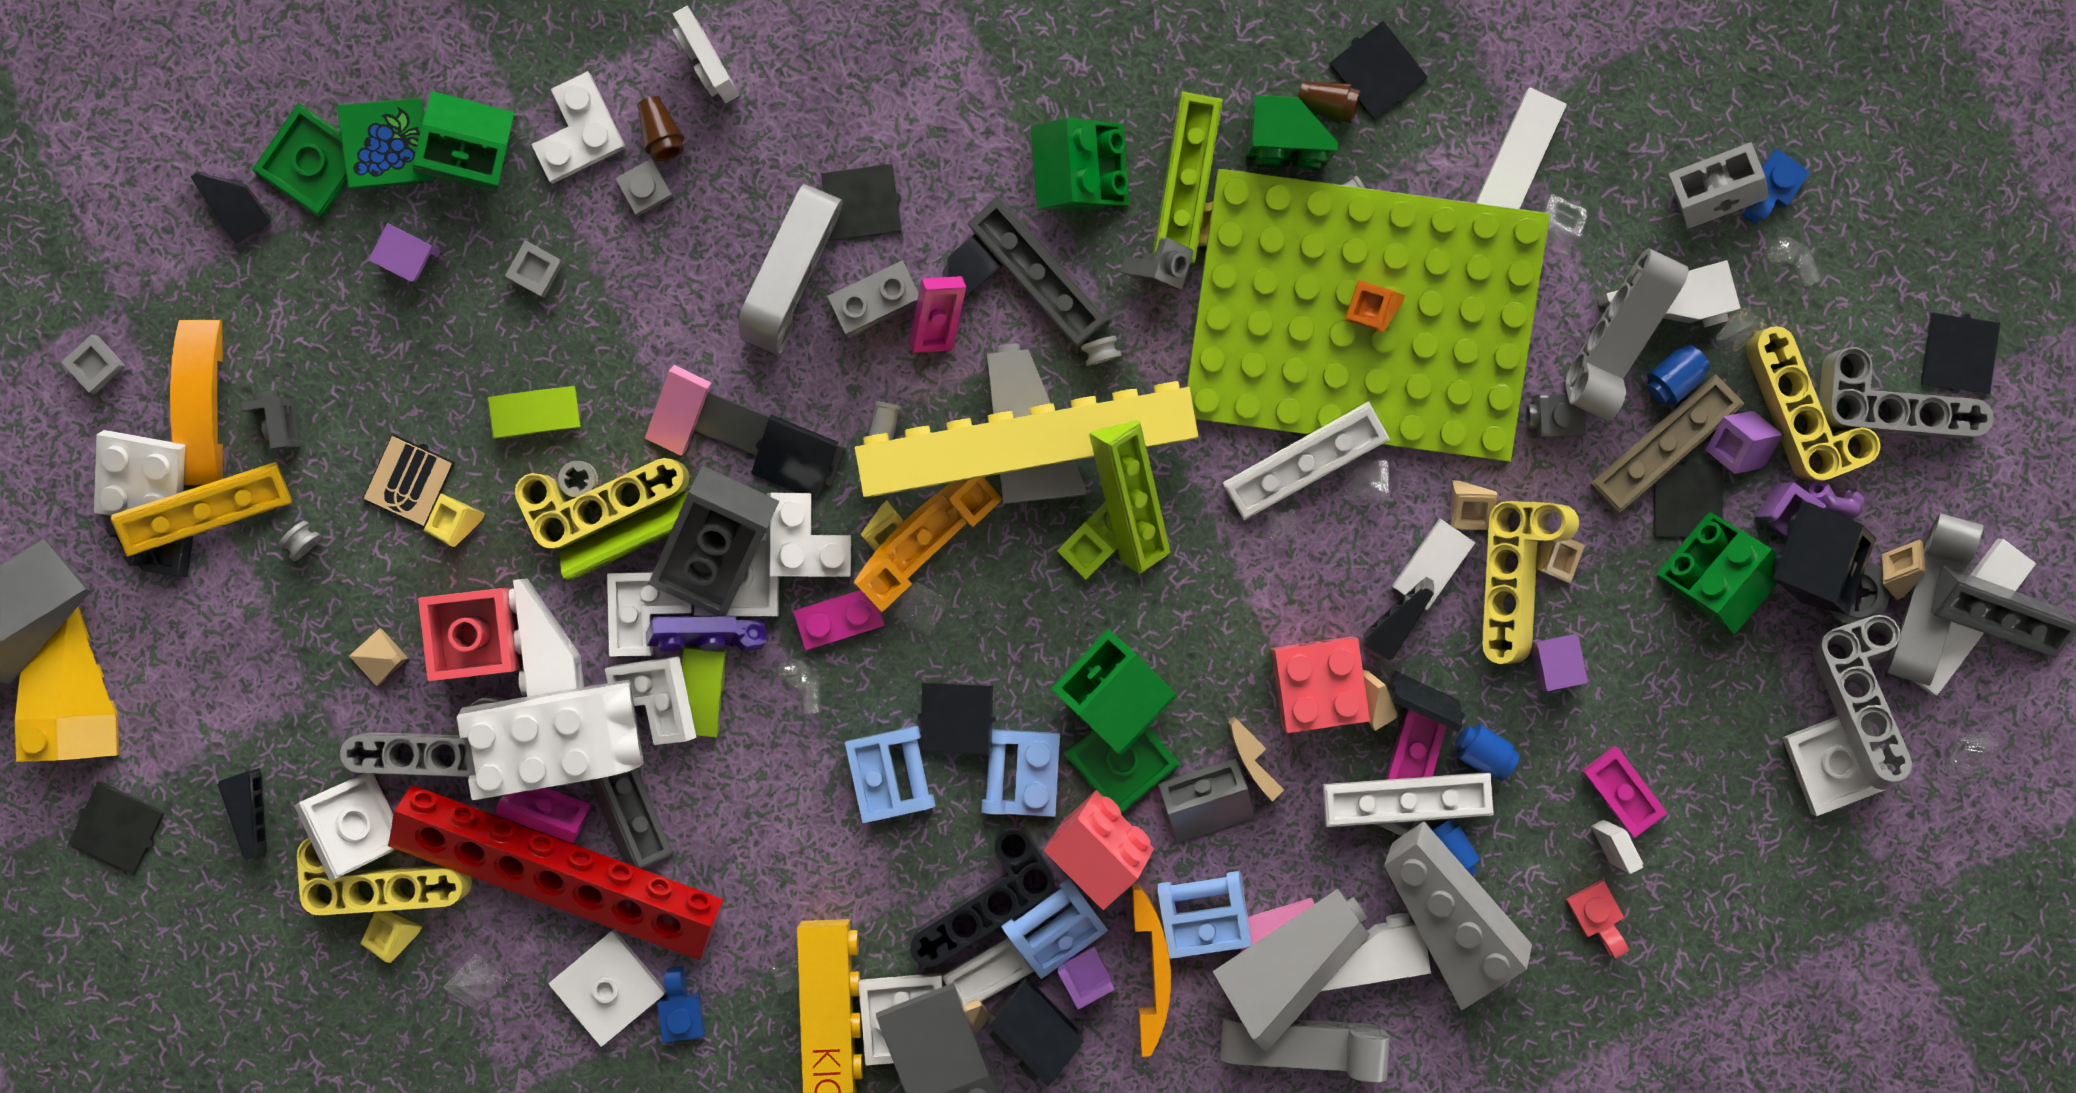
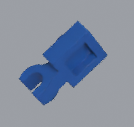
M1777 148L1769 154L1761 166L1766 177L1769 199L1748 206L1742 215L1755 225L1760 220L1764 221L1775 204L1780 208L1788 206L1810 174V171Z
M684 966L667 968V973L663 975L668 997L660 998L657 1001L662 1043L704 1037L705 1027L700 993H687Z

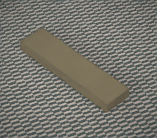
M1715 374L1592 481V488L1620 515L1712 435L1724 416L1736 414L1743 408L1745 403Z

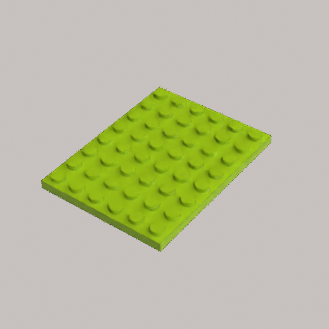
M1217 169L1187 387H1190L1195 419L1311 434L1369 401L1390 438L1389 441L1383 443L1384 445L1511 462L1550 213ZM1358 280L1405 295L1403 303L1384 332L1345 320Z

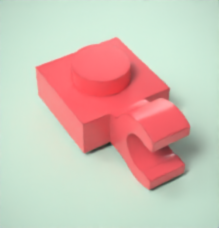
M1600 880L1565 899L1586 937L1597 933L1608 954L1614 958L1629 951L1623 937L1614 926V923L1624 919V916L1605 881Z

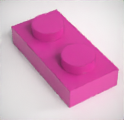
M962 276L921 279L909 339L913 353L953 350L966 291V285Z
M861 590L793 611L805 650L885 626L881 612Z
M1406 708L1385 780L1433 776L1446 726Z
M1612 746L1581 770L1631 837L1636 838L1667 814V811L1618 747Z
M541 788L502 795L497 804L495 815L574 843L589 815L591 804L549 788Z

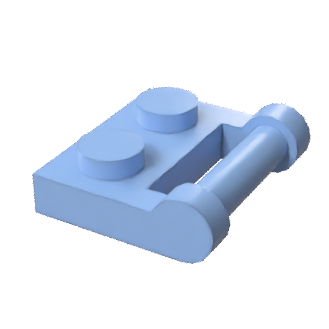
M918 725L845 742L862 823L922 811L936 806L934 795L929 794L917 741V739L921 738ZM898 743L902 745L913 798L902 801L889 746Z
M992 729V754L988 755L986 799H982V813L1055 817L1060 733ZM1006 744H1018L1015 800H1003Z
M1240 871L1228 872L1227 877L1178 885H1172L1171 881L1158 883V897L1169 959L1247 948L1253 945ZM1223 894H1229L1231 906L1178 914L1176 912L1175 902Z
M1070 877L1059 884L1061 889L1014 922L1010 919L1001 926L1014 946L1041 979L1108 931ZM1072 902L1073 905L1070 908L1065 910L1063 913H1061L1059 916H1057L1052 921L1047 923L1034 934H1032L1028 938L1024 936L1028 932L1033 930L1035 927L1040 925L1042 922H1044L1046 919L1051 917L1053 914L1058 912L1064 906Z

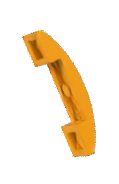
M179 320L176 330L171 365L170 420L172 442L186 445L184 485H205L223 479V444L218 443L217 362H223L221 320Z
M985 477L952 482L926 501L894 530L868 560L854 583L878 610L883 612L912 585L908 578L966 523L974 527L1003 499Z
M1132 884L1135 932L1150 931L1154 1006L1138 1007L1142 1057H1149L1160 1039L1167 1018L1171 992V969L1166 939L1156 910L1141 885Z

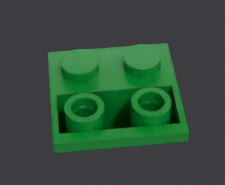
M431 91L413 162V173L497 193L514 112Z
M1255 95L1248 109L1245 160H1255V166L1262 168L1280 167V162H1296V168L1301 170H1320L1321 164L1329 163L1338 151V141L1298 97Z
M1066 117L1031 126L1037 210L1075 211L1130 206L1124 124Z
M1709 511L1658 571L1657 576L1705 617L1735 635L1778 584L1773 579L1775 575L1774 562L1777 555L1770 547Z
M1109 628L1051 688L1073 712L1120 756L1178 696Z

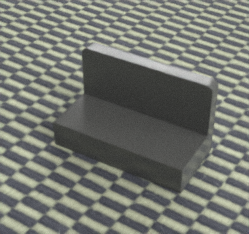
M1236 758L1158 783L1174 836L1178 843L1252 820L1255 817L1248 788Z

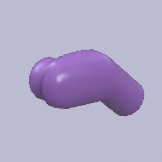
M1824 480L1816 481L1809 487V493L1826 504L1825 509L1848 519H1853L1862 512L1861 507L1865 501L1864 497L1857 491L1852 495L1851 490L1843 492L1840 498L1835 496L1830 485Z

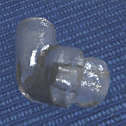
M1789 237L1778 238L1777 242L1770 243L1767 246L1766 253L1770 262L1777 265L1786 261L1793 265L1802 288L1823 280L1812 252L1807 246Z
M793 658L789 661L781 662L777 669L778 677L782 682H788L800 691L801 713H822L821 679L818 673L799 659Z

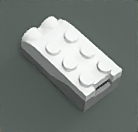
M630 679L461 708L457 716L460 739L464 738L470 769L468 782L472 800L613 776L636 769L644 762Z

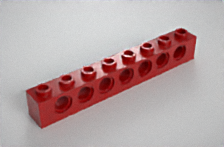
M411 785L394 810L388 846L700 961L714 933L724 900L720 897Z

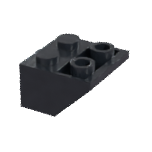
M1801 501L1798 512L1794 513L1789 521V537L1785 548L1775 559V575L1773 579L1801 603L1849 615L1876 537L1863 524L1810 502Z
M1027 976L1020 979L990 1009L988 1025L992 1029L989 1032L990 1037L1002 1050L1006 1052L1011 1048L1022 1059L1018 1063L1020 1068L1034 1082L1040 1078L1049 1086L1084 1042L1083 1033Z

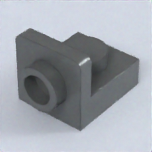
M1161 238L1155 255L1143 253L1142 259L1125 256L1120 272L1146 284L1182 290L1193 256V250L1171 239Z
M263 391L253 393V401L240 403V410L242 412H265L266 418L262 419V432L265 440L270 443V449L288 450L300 448L293 399L279 397L278 391Z
M1537 395L1532 397V404H1527L1526 425L1528 429H1533V438L1586 435L1585 411L1571 405L1568 395Z

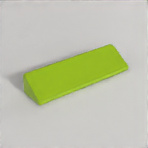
M1183 91L1179 96L1152 251L1154 255L1159 240L1161 238H1168L1191 248L1193 256L1190 263H1195L1223 102L1221 98Z
M1135 420L1091 432L1089 437L1120 560L1123 564L1141 574L1170 554L1171 551L1141 423Z
M688 492L560 551V567L563 579H576L669 536Z

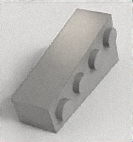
M1424 821L1392 843L1384 866L1461 1011L1527 970L1532 948L1530 941Z

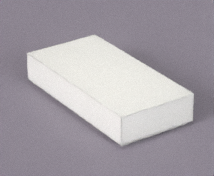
M1439 518L1392 586L1406 595L1426 576L1434 580V595L1425 608L1428 610L1475 542Z
M1605 820L1591 826L1609 863L1629 874L1643 868V862L1625 829Z
M1006 937L943 974L942 978L946 985L955 984L963 1004H966L976 999L982 1002L1034 972V970L1011 940Z

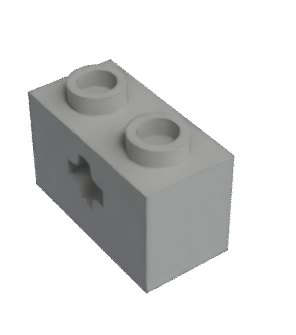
M1752 142L1669 173L1673 193L1687 229L1769 199L1766 177Z
M902 260L827 297L844 333L848 338H851L916 307L919 293Z

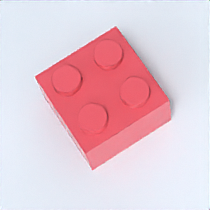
M513 587L418 598L428 681L512 672L522 669L521 654L518 655L514 646V631L518 630L516 613L513 614L509 605V590L513 589Z
M1351 636L1270 648L1282 730L1286 733L1370 721L1358 638Z
M1095 790L1062 821L1043 851L1104 910L1138 880L1154 848L1150 845V840L1146 833L1139 827L1132 826L1121 815L1119 807L1113 800L1103 797Z

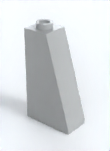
M1018 343L995 346V353L987 354L993 414L1012 411L1014 418L1030 415V407L1051 404L1029 349L1020 350V344ZM1075 461L1000 474L1003 504L1086 495L1085 484Z
M1336 889L1213 971L1251 1038L1264 1051L1270 1049L1370 935L1362 924V921L1368 917L1355 897L1347 901L1339 889Z

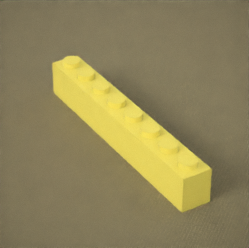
M1178 381L1154 385L1155 393L1138 396L1137 389H1129L1112 393L1113 400L1097 403L1096 397L1090 396L1071 400L1072 408L1055 411L1054 404H1045L1030 407V415L1014 418L1012 411L987 415L989 423L972 425L971 418L947 422V430L931 433L929 426H922L904 430L906 437L889 440L888 433L863 437L864 445L855 446L863 497L880 496L1092 458L1094 453L1089 437L1091 432L1135 420L1141 423L1146 448L1198 438V431L1190 387L1179 388Z

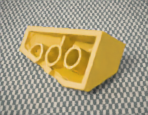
M79 607L74 610L20 672L15 713L16 762L57 761L119 755L118 713L114 702L110 701L102 680L104 675L100 664L97 665L88 642L90 637Z

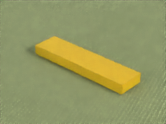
M273 462L113 514L111 522L128 557L290 504L292 499L277 462Z

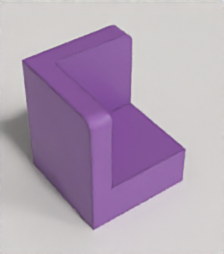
M387 223L369 261L411 282H416L430 254L439 257L442 250Z
M1754 411L1728 415L1722 418L1705 450L1734 474L1763 468L1773 454L1783 434Z
M1794 482L1778 483L1755 518L1785 539H1788L1789 521L1792 515L1798 512L1801 501L1810 502L1824 509L1826 504Z
M1572 634L1547 640H1532L1531 655L1538 689L1552 691L1588 683L1580 641L1577 635Z
M1094 945L1077 953L1058 967V974L1078 1010L1115 989L1113 979Z

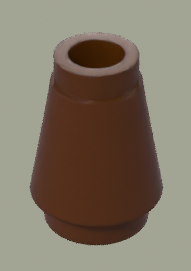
M1303 81L1298 98L1310 111L1341 125L1343 121L1353 123L1361 91L1352 89V84L1310 83Z
M650 96L641 100L637 107L645 152L651 154L654 161H666L680 155L684 151L682 144L684 136L662 103L659 96Z

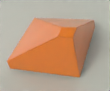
M1358 280L1345 320L1384 332L1403 303L1405 295Z

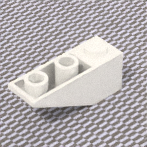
M528 579L513 580L514 589L509 590V605L513 614L517 613L519 630L514 631V646L518 655L522 654L524 671L519 672V687L522 696L527 695L529 697L584 687L579 652Z

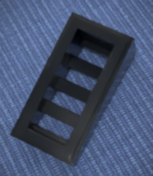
M1426 576L1373 623L1364 633L1363 645L1388 660L1394 659L1434 595V580Z
M253 769L218 781L219 784L217 785L244 859L248 860L267 853L261 769Z

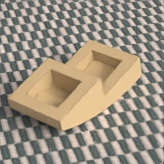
M1233 716L1228 721V726L1235 749L1249 775L1273 802L1284 789L1255 761L1266 748Z

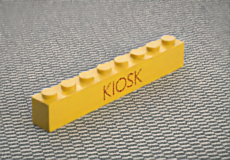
M850 919L801 921L797 926L803 1093H857L856 1080L863 1079V1055L855 1054V1038H861L862 1019L861 1013H854L853 997H860L859 971L852 972V955H858L859 953L858 930H851Z

